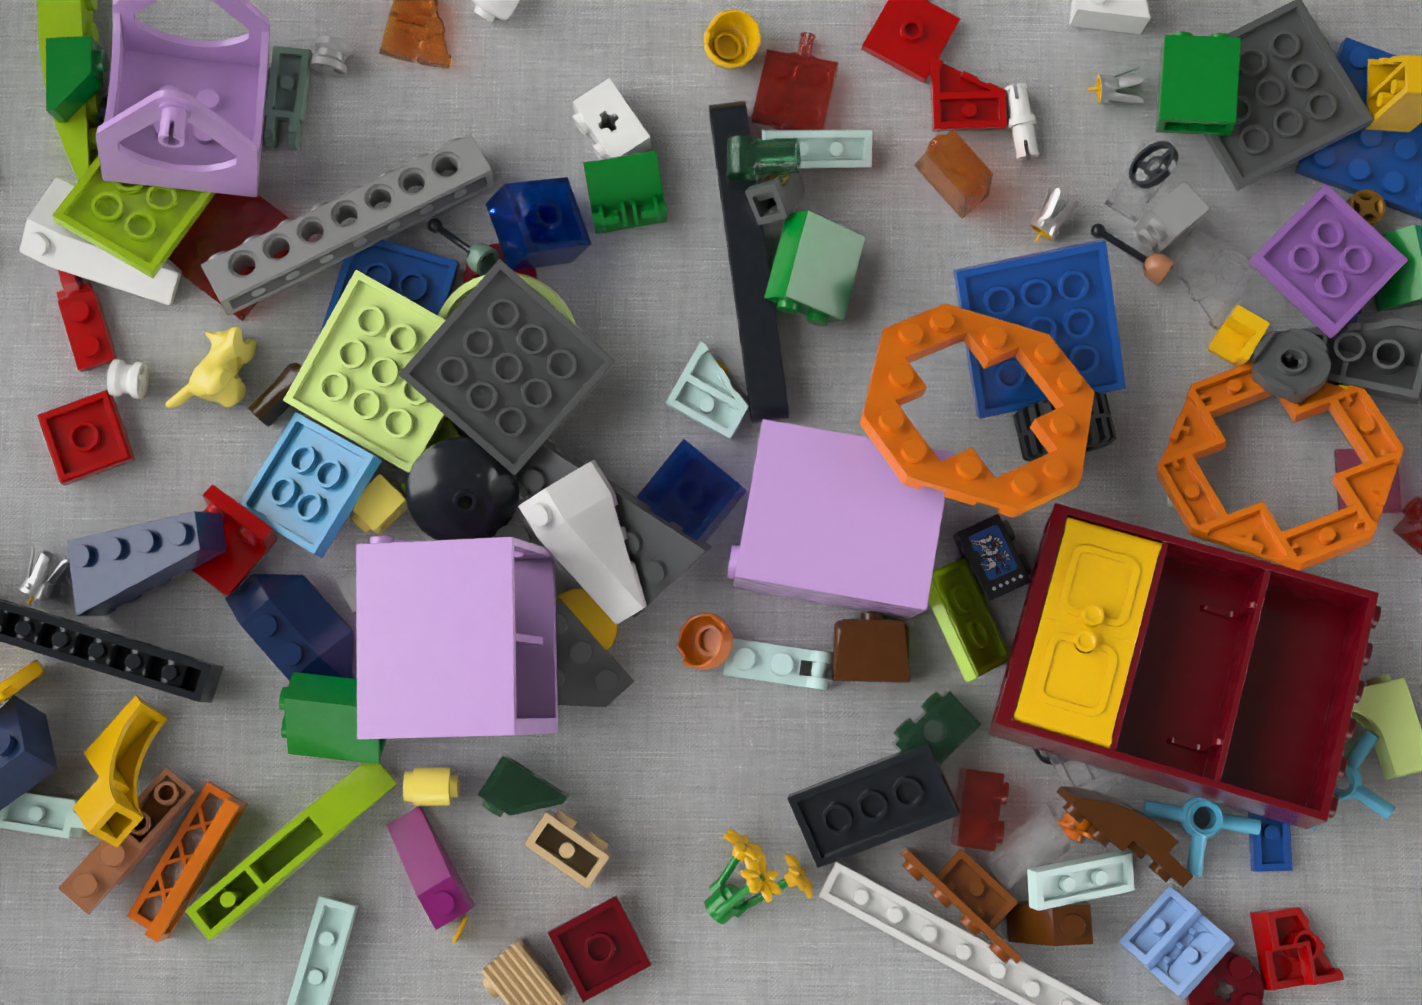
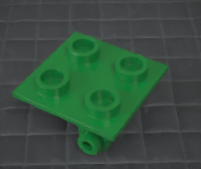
M656 150L583 162L595 234L667 222V210L663 197Z

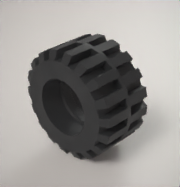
M1094 391L1085 453L1106 447L1117 439L1106 393ZM1048 399L1023 407L1013 415L1024 461L1031 462L1049 453L1030 429L1035 418L1055 410V407Z

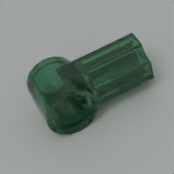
M734 136L727 139V178L729 180L748 182L759 179L760 175L799 173L801 152L800 143L797 138L759 140L753 136Z

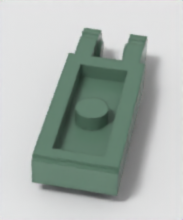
M273 47L264 116L267 118L264 137L267 148L276 147L279 137L278 121L289 122L287 134L288 150H299L302 134L301 123L304 124L311 72L310 63L313 57L310 49Z

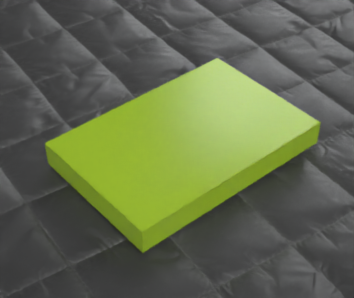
M961 558L934 569L928 601L965 681L974 680L1007 663L1010 655L966 559Z

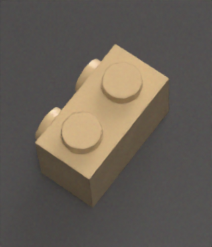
M558 809L556 814L551 810L547 811L524 845L588 889L612 854L606 849L609 843L593 831L585 835L575 828L578 821L563 810Z

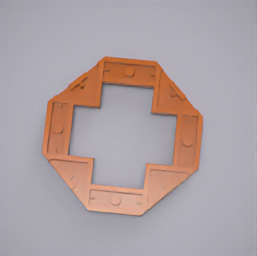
M946 303L883 329L859 424L903 485L919 490L922 486L944 492L943 497L973 506L977 502L998 508L997 513L1013 518L1078 486L1082 478L1095 392L1049 334ZM961 341L966 344L984 369L1015 356L1055 407V410L1035 418L1030 426L1032 432L1049 453L996 478L973 447L940 461L900 407L905 403L922 397L927 388L910 363Z
M1252 362L1191 385L1181 413H1179L1168 445L1156 471L1158 480L1191 536L1298 571L1371 544L1405 447L1365 389L1349 385L1348 389H1343L1340 386L1326 382L1318 392L1307 396L1306 400L1300 403H1293L1278 397L1294 423L1329 410L1363 462L1333 476L1332 483L1347 505L1346 508L1282 532L1264 501L1227 514L1196 462L1200 458L1226 448L1227 441L1213 418L1274 395L1268 393L1259 384L1254 382L1252 379Z

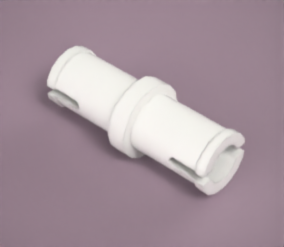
M1017 83L1019 99L1015 98L1013 85H1009L1004 88L1006 90V102L1010 118L1007 120V127L1009 130H1012L1016 160H1026L1024 145L1028 146L1030 159L1040 156L1034 131V125L1037 121L1036 116L1031 114L1027 84Z

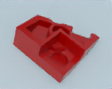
M1300 907L1250 912L1264 990L1273 991L1300 985H1318L1344 980L1340 968H1333L1322 950L1325 948V945L1320 937L1313 934L1310 930L1309 920Z

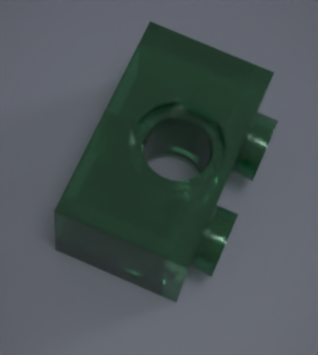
M935 691L921 704L920 707L924 712L915 721L909 717L896 728L893 733L897 738L891 744L900 752L929 741L924 735V727L929 721L935 720L941 724L943 734L938 741L930 743L941 765L982 724L950 691H945L941 695Z

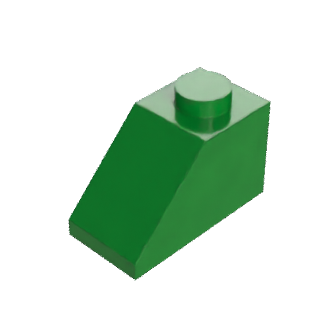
M91 36L46 38V111L59 123L67 122L103 86V72L108 70V58L106 51Z

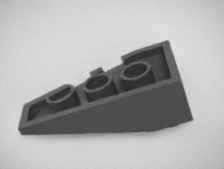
M1403 318L1384 319V321L1347 323L1331 339L1318 327L1302 329L1319 337L1328 348L1326 353L1329 356V360L1331 359V369L1326 381L1327 383L1346 386L1353 385L1365 389L1371 395L1418 404L1422 390V322ZM1289 330L1278 331L1276 335L1280 333H1288ZM1292 359L1290 362L1281 361L1287 368H1298V361L1296 359Z

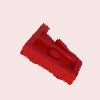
M938 58L931 59L932 132L998 130L1007 127L1005 89L992 83H984L975 75L966 71L961 72L945 65Z

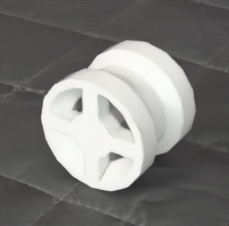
M112 360L107 375L109 395L120 397L123 394H130L134 399H143L149 383L147 364L145 362H135L131 365L127 364L124 360Z

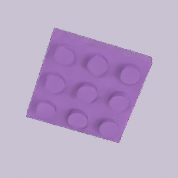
M1325 184L1248 262L1331 339L1408 259Z

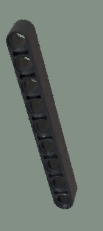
M737 101L709 105V117L751 422L759 423L762 422V419L772 421L789 419L774 302L764 298L770 278L763 225H758L745 193L750 186L757 184L746 102Z

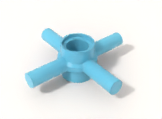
M1365 728L1346 756L1347 766L1345 773L1350 779L1349 788L1340 789L1335 786L1334 794L1339 796V800H1348L1354 797L1388 820L1396 807L1362 785V775L1358 767L1379 738L1376 733ZM1319 825L1314 826L1311 829L1316 830Z
M1200 797L1188 800L1183 807L1147 800L1143 804V814L1146 816L1179 821L1184 830L1191 835L1186 870L1195 876H1202L1207 838L1214 836L1220 829L1259 835L1261 830V820L1222 814L1216 802ZM1204 807L1209 813L1210 820L1204 828L1200 829L1195 825L1193 815L1198 808Z

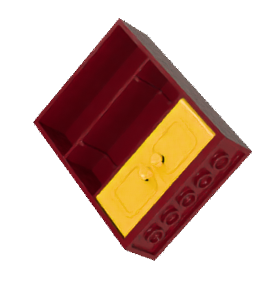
M1055 503L1044 527L1030 579L1031 582L1029 583L988 735L1304 829L1323 824L1328 821V817L1333 818L1339 801V796L1334 794L1337 779H1342L1347 766V757L1343 756L1346 741L1351 740L1356 726V719L1351 717L1354 703H1359L1364 691V681L1360 680L1362 666H1367L1373 650V644L1368 642L1371 628H1376L1381 615V607L1376 605L1379 593Z

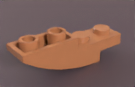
M165 767L137 798L140 812L144 817L118 847L102 840L58 889L90 915L117 884L121 885L173 824L196 792Z

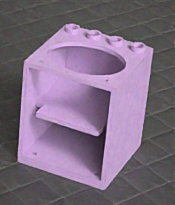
M762 419L740 546L732 545L727 578L734 579L732 588L910 619L927 610L945 497H943L944 492L922 486L919 490L903 485L869 437ZM932 449L940 461L952 456V452Z
M393 536L370 537V544H356L357 739L558 733L555 557L545 547L514 537L408 542V540H394Z

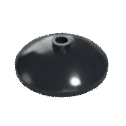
M462 436L439 441L422 452L409 471L405 492L410 515L424 533L435 540L492 538L495 536L496 532L501 527L507 525L512 519L518 505L520 490L517 474H512L471 437ZM461 496L471 497V501L466 505L457 502Z

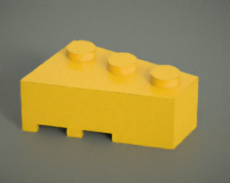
M1402 55L1392 56L1391 58L1368 59L1366 107L1372 115L1373 121L1370 125L1366 126V130L1411 132L1422 122V56Z

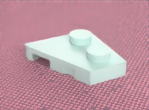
M700 341L665 404L730 441L745 416L748 405L739 392L735 390L724 370L717 364L706 344Z

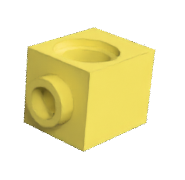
M380 473L366 486L352 509L355 513L350 518L365 533L371 529L373 532L381 535L408 509L406 497Z

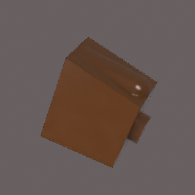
M861 613L860 619H842L834 624L832 681L910 682L909 626L904 621L883 620V613Z

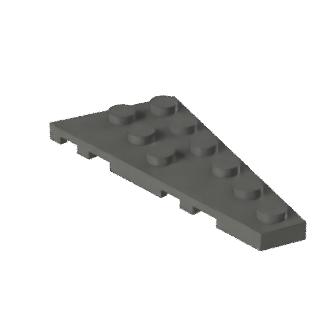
M546 440L518 471L517 477L519 483L533 497L585 464L576 458L572 460L556 450L555 444ZM607 479L617 498L618 505L615 506L620 527H625L628 539L624 540L630 561L636 565L648 607L712 546L703 540L696 541L682 532L683 527L673 521L670 523L652 512V507ZM645 607L644 609L640 610L632 616L636 617L641 612H643L647 607Z

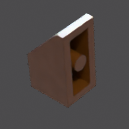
M1019 901L1006 915L1009 942L1047 946L1093 944L1091 904L1086 901L1040 911L1030 908L1029 901Z

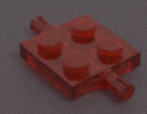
M807 32L800 34L797 52L785 53L767 49L751 117L752 123L768 125L776 130L825 129L838 71V62L819 59L811 55L816 38L814 34L809 33L808 40Z

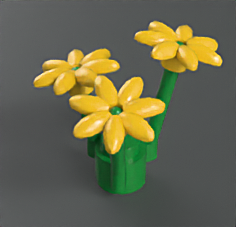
M728 829L727 833L723 835L726 840L734 844V849L731 852L733 857L719 878L709 886L712 894L704 901L707 912L715 921L725 924L733 916L739 918L746 910L763 900L770 903L772 895H780L782 893L781 890L788 886L793 888L798 885L800 891L804 890L809 899L812 898L813 885L805 877L806 870L800 867L798 858L795 855H784L790 866L788 868L789 872L784 874L783 880L776 883L774 880L779 876L778 872L775 870L766 871L767 859L760 845L750 843L747 835L740 836L733 829ZM744 861L748 869L741 870L740 874L747 879V884L741 889L734 884L726 886V881L738 863ZM749 893L756 894L745 901L744 897Z

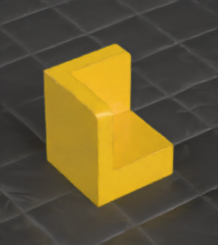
M1237 304L1227 313L1207 349L1233 366H1241L1250 359L1270 323Z

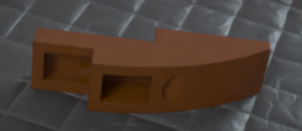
M1061 786L1056 791L1067 802L1062 808L1078 823L1086 819L1092 825L1088 832L1105 848L1111 842L1122 852L1128 848L1140 859L1146 855L1153 861L1149 868L1165 883L1172 878L1180 886L1184 887L1193 878V875L1169 854L1179 841L1133 806L1112 796L1083 788Z

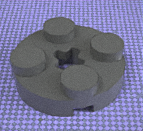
M1289 329L1288 333L1277 335V331L1271 332L1264 336L1255 348L1252 359V379L1265 391L1274 396L1287 399L1293 403L1303 402L1307 396L1318 392L1328 379L1331 369V359L1329 360V356L1326 353L1328 348L1319 337L1302 329ZM1292 359H1296L1298 361V368H1287L1281 361L1290 362Z

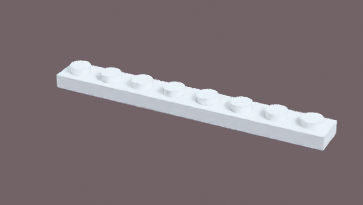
M837 861L831 867L818 893V896L1020 1005H1103L1021 960L1016 964L1010 959L1005 964L988 948L991 945L990 943Z

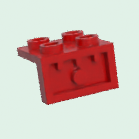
M212 484L202 495L207 504L203 512L222 513L227 551L191 571L224 596L229 597L275 544L277 539L273 528Z

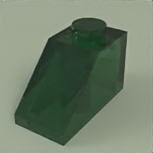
M508 755L501 757L478 793V796L485 800L482 806L499 817H502L504 812L511 816L563 804L570 796Z

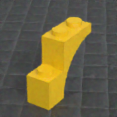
M136 695L84 752L99 778L73 806V809L90 834L115 847H118L144 818L140 812L137 800L139 771L152 740L168 719L161 710Z

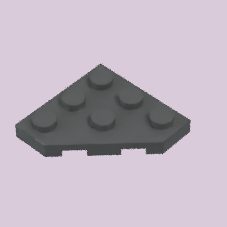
M557 598L555 614L558 705L607 707L634 680L560 598Z

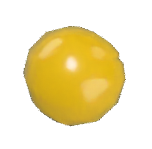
M738 9L723 11L717 14L710 22L704 34L703 47L706 56L716 66L733 70L744 67L752 60L761 45L759 24L749 13Z

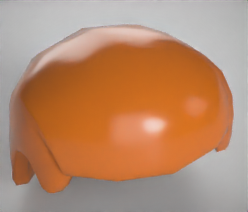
M702 612L690 617L681 627L679 642L676 644V648L681 653L684 659L682 663L685 666L709 670L721 666L730 657L733 648V636L731 629L721 616Z

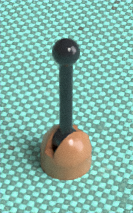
M1095 224L1091 228V235L1093 237H1102L1142 262L1144 276L1158 286L1175 262V260L1161 253L1152 254L1148 257L1106 232L1102 224Z

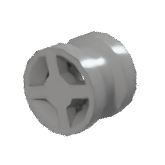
M318 36L315 43L318 51L317 55L311 59V68L327 76L345 77L348 70L345 62L346 58L352 54V45L336 37Z

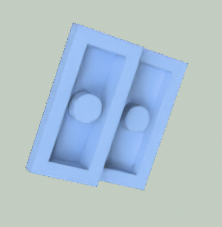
M1171 886L1162 893L1119 940V943L1182 1001L1234 945L1229 936L1204 917L1193 904Z

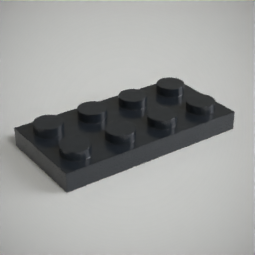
M930 741L789 794L787 797L817 868L956 817L960 813Z

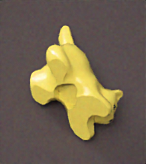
M238 326L217 332L206 331L205 335L212 344L211 350L203 361L195 367L189 383L168 399L165 406L169 409L181 406L193 396H197L205 401L218 402L225 408L238 404L246 394V386L242 383L238 373L254 357L257 347L256 340L248 338L243 341L242 330Z

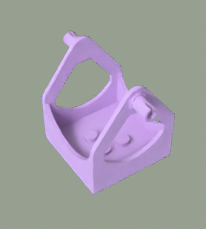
M113 0L112 57L108 100L104 122L98 126L96 133L102 180L257 197L269 74V19L248 0H213L249 29V33L227 40H191L163 33L135 18L137 12L157 0Z

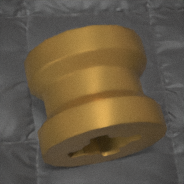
M1364 189L1358 191L1346 201L1355 211L1358 208V214L1371 226L1379 222L1385 214L1386 205L1384 199L1373 190Z

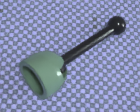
M433 218L428 222V229L432 233H440L468 253L466 255L468 266L480 276L486 275L499 260V253L491 246L484 243L470 246L445 229L439 219Z

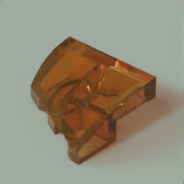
M393 0L379 54L415 64L449 69L452 59L451 55H448L444 39L445 28L437 9L439 5L438 0Z

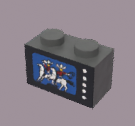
M999 514L965 528L952 536L962 558L966 559L985 602H989L1031 582L1028 577L1031 574L1030 565L1022 553L1017 554L1012 543L1015 540L1013 529L1006 519L1001 520Z

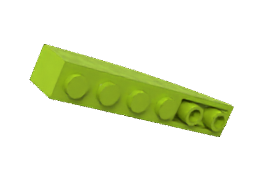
M37 0L39 53L45 89L46 38L91 36L99 44L98 28L93 22V10H97V0ZM97 92L67 122L59 123L53 118L63 148L78 181L99 155L96 133L101 97Z
M363 762L244 859L189 906L185 912L209 941L223 935L398 785V783L381 762L379 764Z

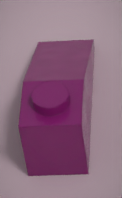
M421 806L386 825L415 893L435 930L475 907L472 898Z

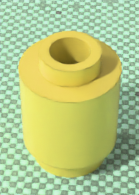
M452 767L414 768V771H405L404 802H413L414 806H451L453 798H459L460 776L453 775Z

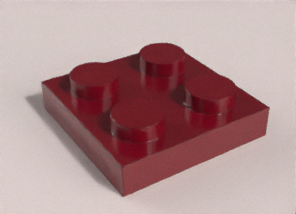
M617 895L548 931L582 1002L652 966Z

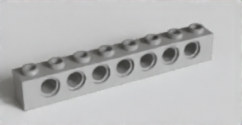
M471 134L464 138H454L448 141L443 148L431 154H421L415 157L410 164L398 170H388L382 173L377 180L369 184L352 187L340 198L331 202L319 203L310 212L296 219H286L277 228L263 235H253L247 238L242 245L228 252L221 251L212 255L207 262L201 264V267L224 310L230 316L373 246V244L381 240H385L493 187L492 169ZM446 170L456 171L452 176L445 177L440 175ZM413 186L423 187L419 192H408V189ZM380 202L390 203L384 209L374 208ZM347 218L357 219L351 225H341L342 221ZM314 234L323 235L322 238L316 242L307 241L308 238ZM281 250L289 251L283 258H273ZM249 266L255 267L250 274L239 275L244 268Z

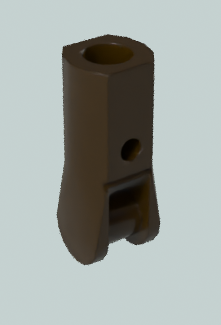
M291 363L286 366L275 382L249 406L250 411L266 426L269 427L291 406L283 401L302 367L300 364Z

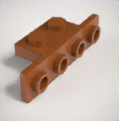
M960 848L936 875L925 867L909 850L905 849L901 853L906 859L902 867L918 882L924 876L935 887L930 893L944 907L948 909L953 904L964 914L959 921L975 936L982 931L992 941L988 948L1002 962L1006 964L1010 959L1016 964L1020 962L1022 957L993 931L1018 901L963 849Z

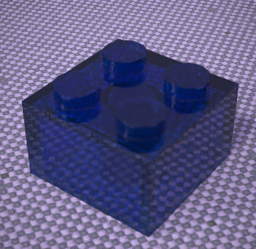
M568 177L506 183L486 203L506 264L513 271L572 263L592 245Z
M683 439L636 498L652 507V511L669 523L673 521L683 527L682 532L696 541L703 540L706 542L748 490Z

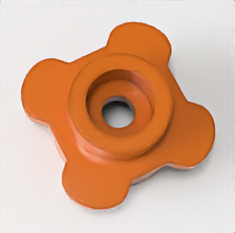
M1065 811L1062 821L1056 819L1054 821L1056 825L1063 827L1060 834L1081 844L1084 837L1095 840L1088 832L1092 825L1086 819L1078 823Z

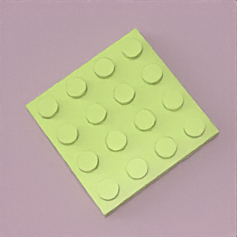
M355 270L283 401L409 473L416 459L431 446L447 416L398 374L446 320L362 272Z

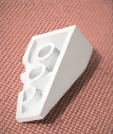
M56 177L27 218L19 252L54 269L166 305L173 304L182 271L169 259H167L152 279L54 222L53 213L76 185V183L66 178Z
M594 459L546 487L518 507L543 545L617 625L647 607L636 565L629 559L624 541L628 537L625 527H620L615 506L618 505L615 492Z

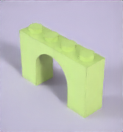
M1390 674L1368 679V686L1364 687L1359 703H1354L1351 717L1355 718L1356 722L1364 728L1373 731L1379 736L1374 747L1385 781L1422 772V728L1405 677L1391 680Z

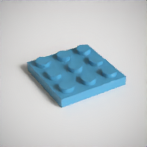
M295 412L239 504L273 528L274 531L316 556L323 558L382 460Z

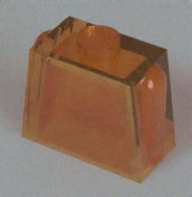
M954 129L946 136L942 134L935 136L929 142L925 154L914 164L918 171L961 219L989 196L993 173Z

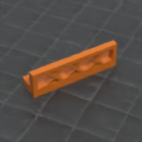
M206 782L127 914V917L147 928L144 935L157 943L170 937L247 808L248 803L214 783ZM212 793L224 802L214 819L207 821L204 805ZM199 815L200 823L193 825ZM202 827L204 836L195 851L188 855L184 838L190 830ZM179 848L180 857L172 859ZM182 861L183 871L174 886L168 888L164 875L166 868L171 863ZM159 882L160 891L153 892ZM162 895L163 904L154 919L141 913L148 898Z

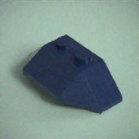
M252 574L229 597L225 598L242 628L289 681L293 672L353 679L354 631L304 575Z

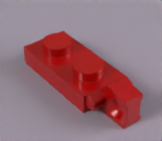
M58 270L64 290L57 292L59 299L57 302L77 369L85 372L110 364L112 360L117 359L98 293L93 290L91 283L83 284L81 277Z

